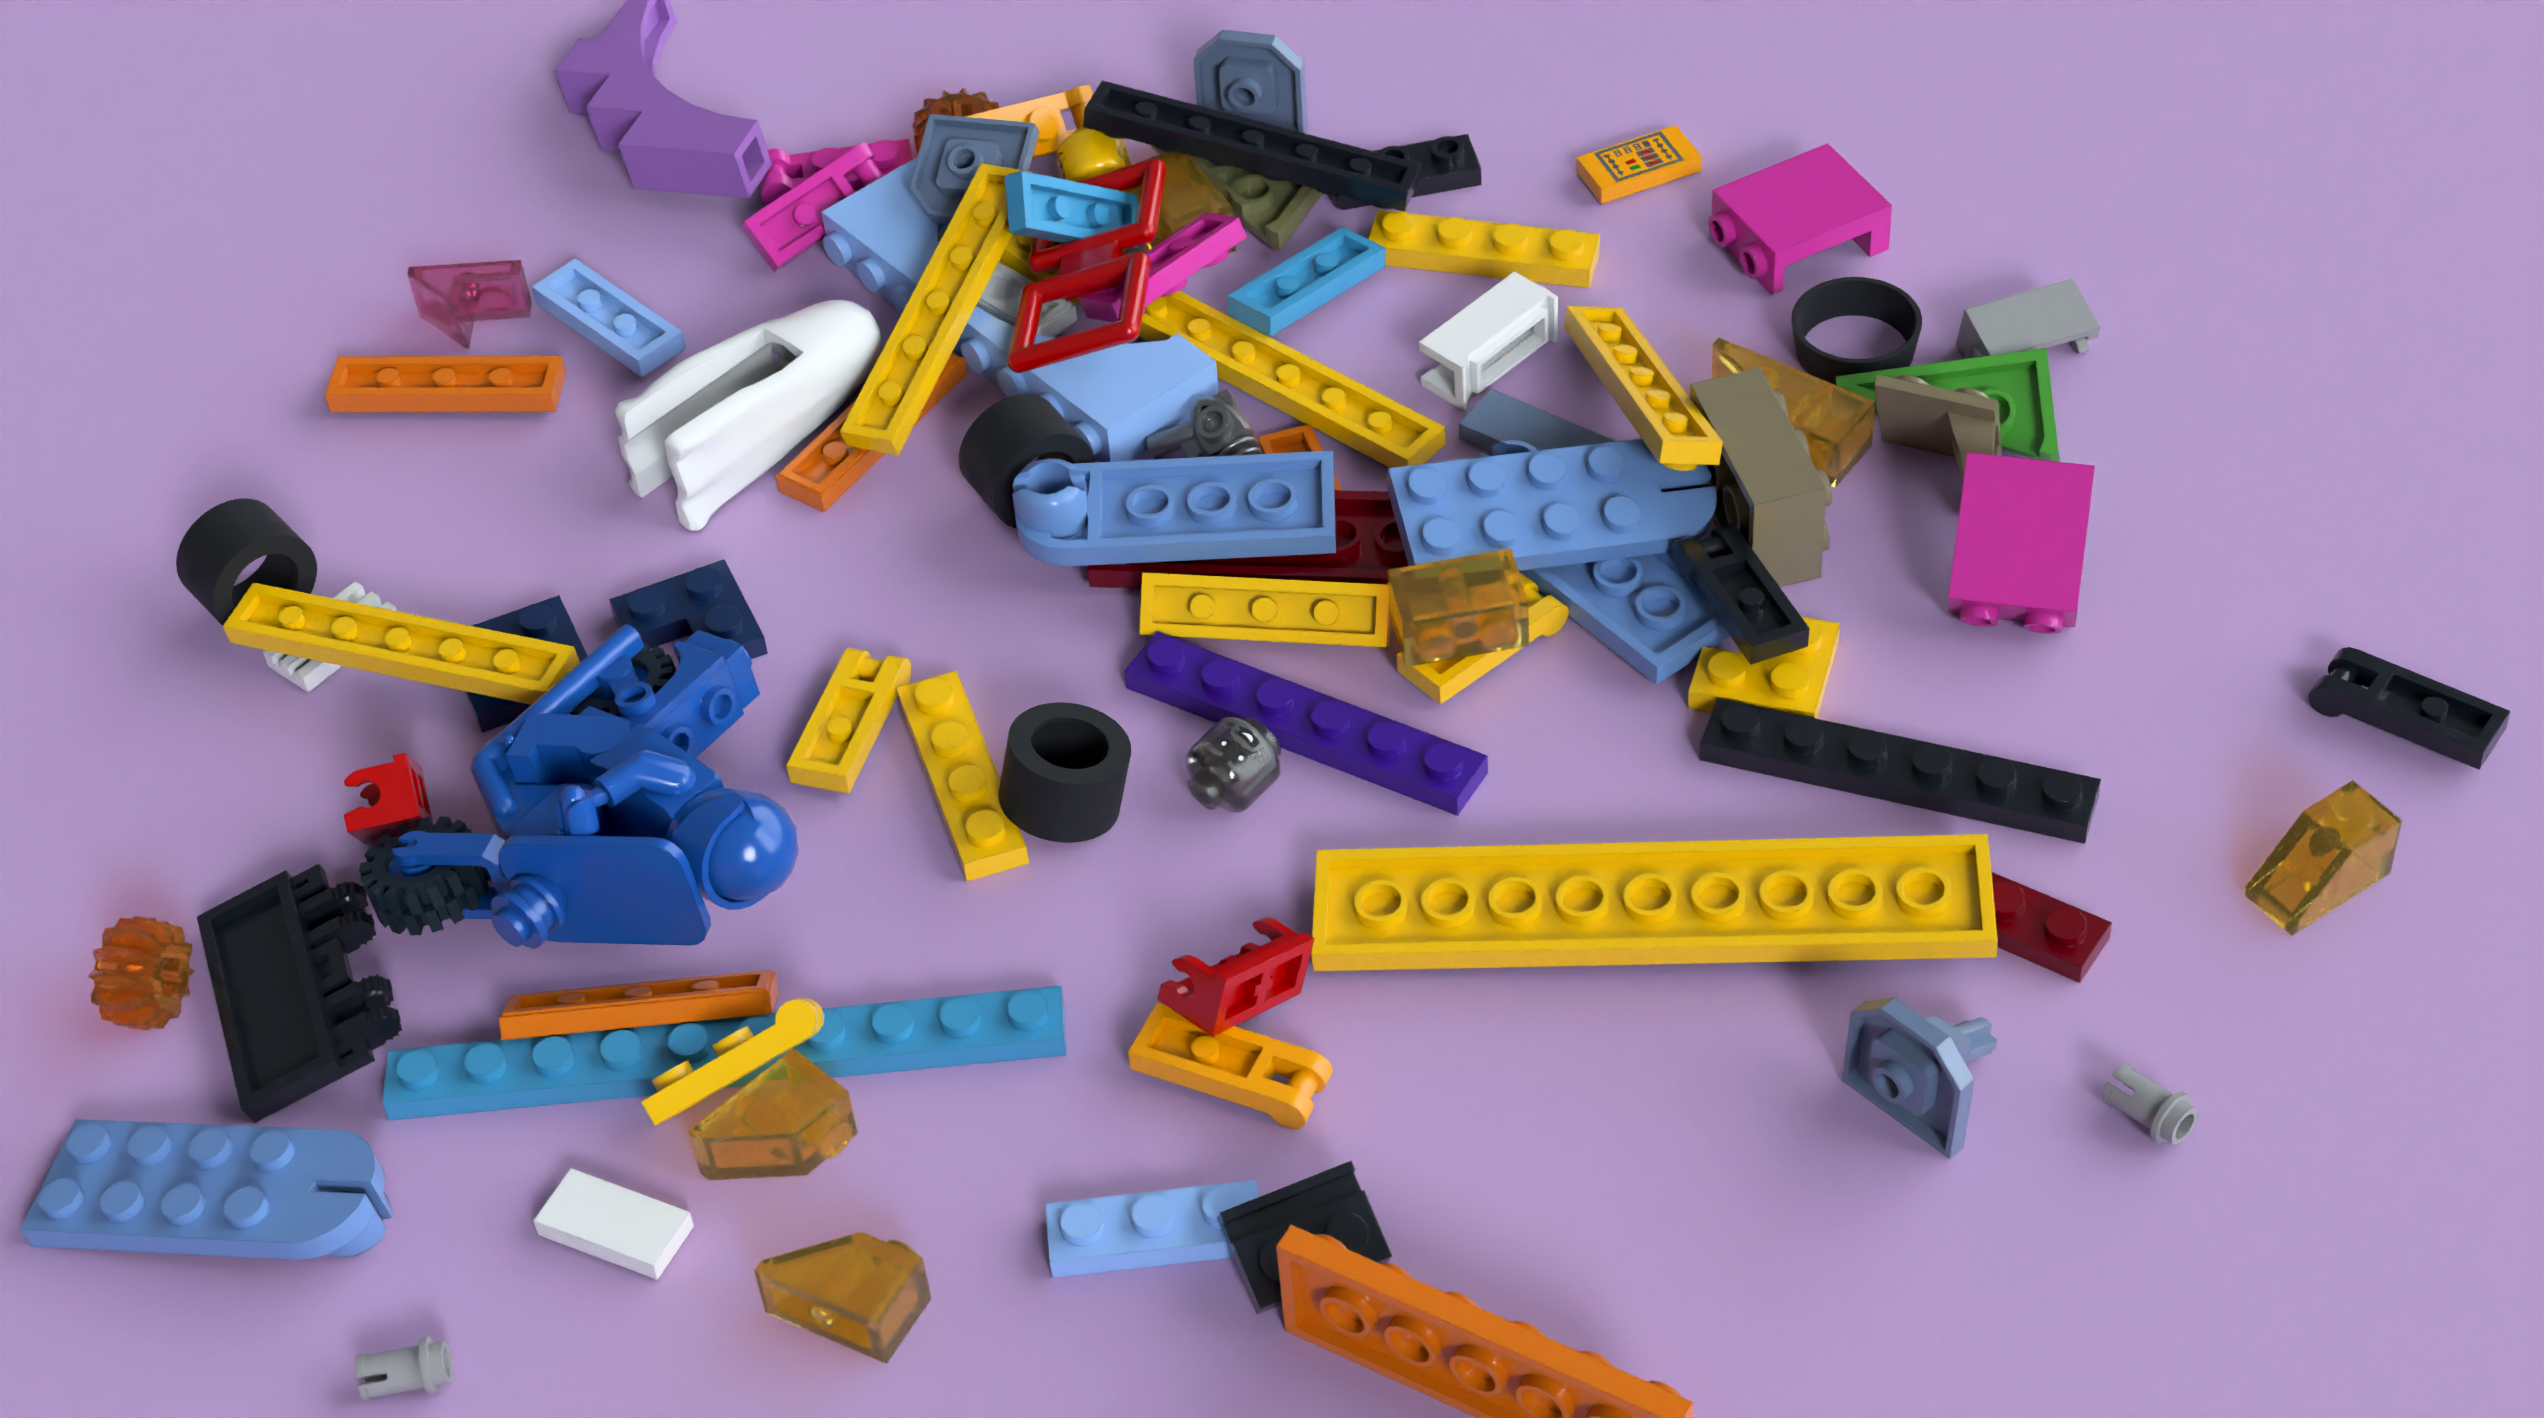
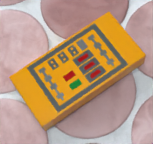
M1673 125L1576 157V173L1598 201L1604 204L1700 172L1702 156L1677 125Z

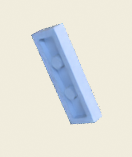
M576 258L531 286L537 305L640 377H644L686 349L683 333L680 329Z
M1257 1180L1046 1203L1049 1262L1052 1278L1233 1258L1230 1251V1243L1223 1227H1220L1217 1217L1222 1211L1258 1198Z

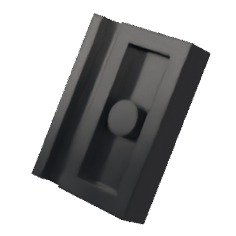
M1352 1161L1222 1211L1218 1215L1217 1220L1228 1238L1230 1251L1257 1314L1282 1305L1276 1246L1290 1225L1314 1235L1325 1234L1340 1241L1348 1250L1379 1264L1388 1262L1392 1257L1364 1190H1361L1354 1174L1355 1168Z

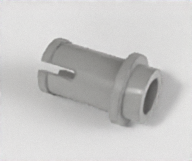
M2124 1064L2113 1072L2111 1076L2134 1090V1094L2130 1096L2107 1081L2102 1093V1100L2105 1104L2117 1108L2150 1129V1137L2157 1143L2163 1144L2168 1141L2173 1145H2178L2189 1136L2198 1119V1110L2191 1105L2189 1095L2180 1091L2172 1094L2137 1072L2129 1064Z
M427 1336L420 1338L418 1346L368 1355L367 1353L358 1354L355 1358L356 1379L366 1377L365 1383L357 1386L363 1401L373 1400L374 1397L425 1388L428 1394L439 1393L441 1385L452 1383L453 1365L447 1342L445 1340L433 1342L432 1338Z

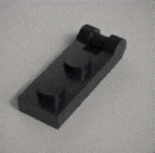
M1734 524L1714 528L1711 531L1710 537L1697 540L1694 536H1689L1672 542L1671 553L1676 569L1681 576H1688L1750 665L1808 647L1810 628Z
M2351 647L2338 650L2328 666L2329 675L2320 677L2308 695L2312 707L2324 716L2338 717L2345 714L2480 770L2506 730L2510 710Z

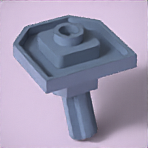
M1221 30L1197 50L1193 61L1198 106L1306 134L1308 127L1304 61L1278 36Z
M929 114L909 188L933 223L949 224L981 163L1029 171L1039 130L1035 123Z
M1895 997L1864 1001L1850 1012L1842 1081L1947 1158L1951 1159L1964 1147L1974 1078L1965 1063L1993 1052L1997 1040L1990 1034L1992 1024L1982 1017L1971 1021L1966 1020L1952 1026L1937 1015L1925 1019Z

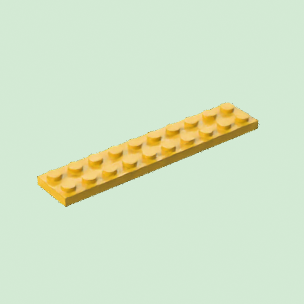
M1988 834L1317 850L1312 930V937L1315 939L1311 951L1313 971L1997 958L1998 938Z

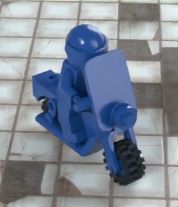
M625 624L483 746L473 757L471 771L498 836L496 834L472 833L471 829H467L466 824L460 820L452 824L450 817L440 816L435 825L432 824L430 817L418 819V827L410 829L407 823L397 826L399 835L394 838L385 833L377 840L381 849L369 847L364 854L367 862L360 863L359 872L362 876L360 880L380 923L385 928L390 926L391 931L397 934H401L407 927L411 936L421 935L424 926L427 925L430 926L432 933L443 930L442 921L451 918L454 924L463 919H492L495 930L507 943L515 947L524 945L533 949L540 947L546 940L566 943L690 946L704 941L711 926L710 916L703 898L728 910H740L754 905L769 893L782 887L792 874L798 855L796 826L785 808L760 793L724 788L722 780L716 772L696 759L744 715L743 709L760 695L751 669V658L743 645L731 639H723L697 630L686 641L678 640L673 645L680 663L676 670L669 653L665 655L663 648L655 646L650 651L648 643L642 642L639 633L632 626ZM492 879L495 887H489L487 881Z

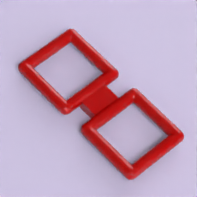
M1154 158L1076 181L1118 191H1126L1141 186L1135 223L1054 246L1055 241L1033 237L1028 258L1030 270L1036 274L1060 270L1059 275L1029 283L1021 291L1007 358L1008 367L1013 372L1023 373L1126 344L1138 338L1151 260L1147 254L1142 252L1125 256L1124 250L1150 243L1156 237L1167 173L1166 164L1162 160ZM1125 280L1118 321L1035 344L1042 305L1044 303L1065 298L1067 301L1119 286L1120 282Z

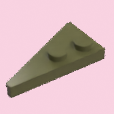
M1151 145L1153 149L1234 217H1239L1241 223L1262 241L1278 251L1281 250L1323 195V193L1312 187L1286 180H1270L1259 173L1233 166H1217L1206 159L1179 152H1164Z

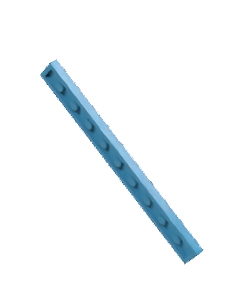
M1062 986L823 1008L824 1024L815 1036L725 1088L1067 1055ZM776 1013L521 1039H501L388 1050L382 1105L388 1121L650 1096L657 1093L652 1083V1080L687 1060L694 1071L718 1058L712 1045L745 1026H749L753 1035L756 1036L775 1025Z

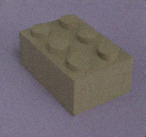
M1760 367L1691 383V400L1723 441L1719 465H1706L1711 474L1708 487L1715 486L1717 494L1716 508L1712 518L1716 528L1727 524H1734L1779 587L1820 578L1822 551L1828 550L1830 544L1824 515L1825 506H1829L1832 503V490L1826 472L1823 469L1816 470L1810 459L1809 446L1804 432L1800 428L1794 430L1791 425L1782 392L1779 389L1772 390Z

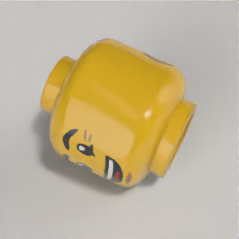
M1085 127L1077 129L1066 137L1058 147L1056 155L1061 179L1074 182L1131 165L1123 138H1111L1100 131Z

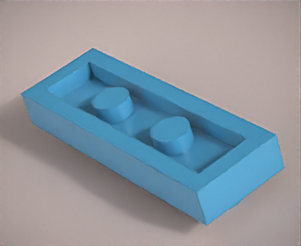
M1019 171L1005 176L1009 233L1067 243L1135 223L1138 208L1137 194L1026 171ZM1142 245L1126 249L1124 252L1128 254L1142 250Z
M1341 227L1230 293L1227 297V315L1271 337L1385 267L1386 248L1345 227Z

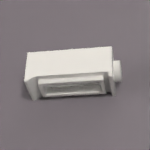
M1514 271L1419 341V351L1441 363L1435 369L1432 368L1421 376V386L1464 412L1472 396L1478 395L1549 340L1554 343L1558 341V296L1544 286L1538 285Z

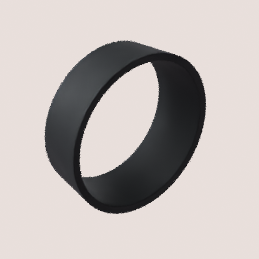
M1866 277L1837 278L1812 287L1795 303L1791 316L1796 356L1800 365L1810 376L1833 387H1837L1836 376L1909 367L1913 361L1922 328L1921 311L1910 295L1888 282ZM1857 315L1886 322L1900 332L1906 343L1899 349L1883 356L1868 359H1850L1823 352L1809 343L1805 337L1812 328L1826 320L1840 316Z

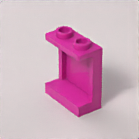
M1827 143L1713 189L1712 215L1708 219V226L1715 243L1719 247H1725L1741 264L1746 275L1751 279H1756L1773 295L1783 290L1784 269L1787 265L1852 239L1869 257L1888 250L1892 204Z
M1967 452L1948 597V612L1960 615L1959 620L1961 622L1974 626L1990 627L1996 626L1998 619L2024 622L2023 627L2026 630L2044 634L2062 632V626L2075 627L2095 466Z

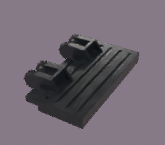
M319 864L294 877L285 870L197 916L240 1107L254 1123L375 1061L373 1050L386 1044L387 1040H393V1037L399 1036V1031H402L398 1009L387 1007L391 1005V1001H394L390 979H385L377 974L376 976L369 975L367 978H362L360 982H354L347 955L359 949L362 944L367 945V942L373 940L372 937L376 935L372 914L369 915L362 912L368 906L364 886L353 881H344L342 884H337L335 888H329L325 870Z

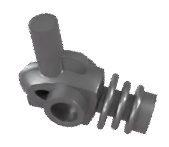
M1227 389L1220 391L1214 396L1204 395L1196 398L1190 407L1189 421L1146 438L1149 451L1154 459L1183 449L1187 458L1263 454L1260 449L1259 440L1255 438V431L1238 411L1235 399Z

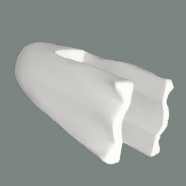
M829 300L814 304L785 317L763 322L696 353L673 366L636 398L620 402L615 409V414L622 433L617 437L621 455L631 472V479L628 482L635 494L643 498L674 476L678 489V497L675 504L679 523L690 531H700L724 503L765 474L860 390L867 381L882 349L880 329L869 310L847 300ZM772 350L777 354L776 360H774L771 354Z

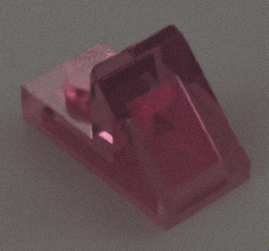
M521 260L408 268L407 275L420 318L464 348H470L474 321L530 317L532 300Z

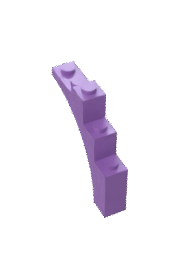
M626 0L598 39L578 38L555 69L558 85L564 94L570 113L588 115L589 122L594 128L601 149L603 151L620 152L621 159L626 165L634 189L750 198L772 166L758 120L722 115L692 105L668 91L656 78V68L662 47L677 22L670 0Z

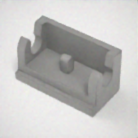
M2069 279L1964 309L1956 347L1960 354L1963 353L1966 359L2048 348L2066 342L2079 354L2090 350L2087 340L2098 338L2101 327L2074 280Z

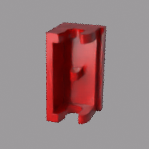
M406 752L393 755L394 762L356 770L344 780V784L347 787H359L364 783H371L360 792V797L368 799L371 807H358L344 814L347 833L364 844L377 842L385 833L394 838L399 835L397 826L407 823L409 828L413 829L418 827V819L430 817L434 825L422 767Z
M1261 918L1253 922V927L1259 934L1269 937L1270 942L1262 946L1249 942L1241 946L1240 953L1230 955L1211 967L1193 955L1186 954L1173 959V966L1179 972L1186 973L1189 977L1179 982L1168 980L1162 983L1157 999L1213 1037L1301 994L1315 938L1306 932L1297 934L1274 918Z

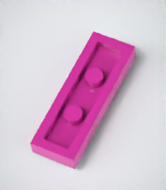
M1205 212L1147 251L1145 254L1151 260V269L1144 307L1160 296H1167L1184 288L1187 285V278L1201 268L1214 266L1224 261L1229 256L1228 250L1247 238L1239 217ZM1125 280L1121 281L1119 286L1079 297L1086 317L1107 322L1118 321Z

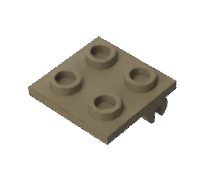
M1877 374L1874 388L1882 441L1954 456L1962 484L1967 452L2002 456L1998 400L1991 399L1986 394L1971 388H1959L1953 391L1930 386L1924 380L1910 375H1900L1893 378Z

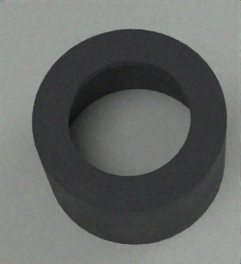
M1020 394L1005 398L990 406L972 423L960 446L959 467L964 478L999 519L1006 525L1017 529L1012 493H1014L1013 482L1015 477L1028 463L1037 458L1036 461L1048 458L1062 459L1071 464L1094 463V457L1089 445L1049 401L1038 395Z
M248 498L226 501L201 515L184 535L176 559L177 573L182 584L222 626L252 583L311 594L317 577V561L312 549L268 505ZM267 555L261 566L250 577L234 586L240 573L251 562Z
M1064 702L1047 703L1024 711L1013 721L1008 733L998 795L1004 814L1024 832L1053 842H1082L1106 833L1117 821L1121 808L1131 757V743L1128 735L1114 719L1105 713L1080 704Z

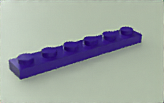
M1159 631L1154 633L1124 671L1126 688L1215 723H1219L1222 719L1229 717L1239 718L1256 728L1272 745L1457 816L1488 774V755ZM1225 721L1220 725L1232 729L1235 724ZM1239 726L1236 729V731H1248L1252 733L1255 738H1257L1255 734L1247 728Z

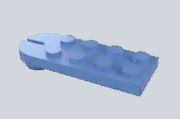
M1642 438L1388 468L1385 482L1413 584L1671 552L1672 542L1689 536H1694L1697 540H1700L1706 534L1717 503L1715 486L1708 487L1711 474L1706 465H1697V468L1691 471H1678L1667 468L1658 463Z
M1506 440L1500 441L1491 447V456L1538 450L1523 441ZM1480 453V454L1478 455V458H1479V457H1488V455H1487V454H1484V453ZM1671 552L1514 571L1516 574H1524L1536 583L1539 588L1538 592L1543 596L1552 595L1566 605L1569 610L1568 615L1656 685L1699 658L1702 646L1714 648L1730 637L1690 578L1680 575L1675 567Z
M1333 450L1074 464L1062 459L1048 458L1037 460L1027 465L1015 477L1013 482L1014 493H1012L1019 541L1029 555L1051 565L1087 566L1336 553Z
M75 1119L20 1231L31 1247L289 1260L313 1259L327 1254L346 1258L358 1256L377 1245L383 1239L387 1230L382 1220L392 1218L393 1211L389 1198L384 1192L385 1175L379 1160L370 1145L362 1137L349 1131Z

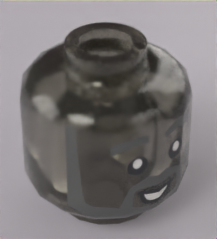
M1224 717L1220 719L1191 746L1186 754V768L1191 777L1187 781L1189 791L1201 805L1210 810H1214L1216 807L1229 812H1243L1247 810L1276 782L1281 774V765L1278 757L1282 752L1278 740L1265 725L1254 718L1246 717L1241 720L1237 717Z

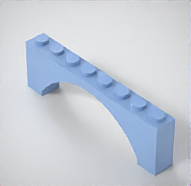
M917 157L821 212L826 234L823 238V246L831 261L839 267H846L860 278L869 291L873 293L878 292L894 304L900 314H902L949 225L933 223L909 188ZM976 305L953 349L962 358H965L966 363L974 372L983 373L999 385L1007 397L1033 394L1049 401L1089 445L1097 462L1132 461L1149 450L1146 441L1147 437L1189 421L1190 407L1196 398L1204 395L1214 396L1219 393L1216 361L1178 333L1168 340L1126 343L1023 373H1015L1007 364L1014 326L995 318ZM1036 334L1035 344L1055 338Z

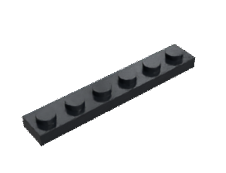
M1103 80L1084 109L1083 127L1100 131L1108 137L1116 139L1126 138L1153 145L1164 152H1179L1206 159L1217 166H1233L1262 174L1270 180H1286L1305 185L1327 195L1339 194L1369 202L1372 206L1380 209H1396L1405 212L1419 183L1422 167L1420 163Z
M1717 698L1700 742L1701 761L2083 844L2086 843L2101 784V779L1722 698Z

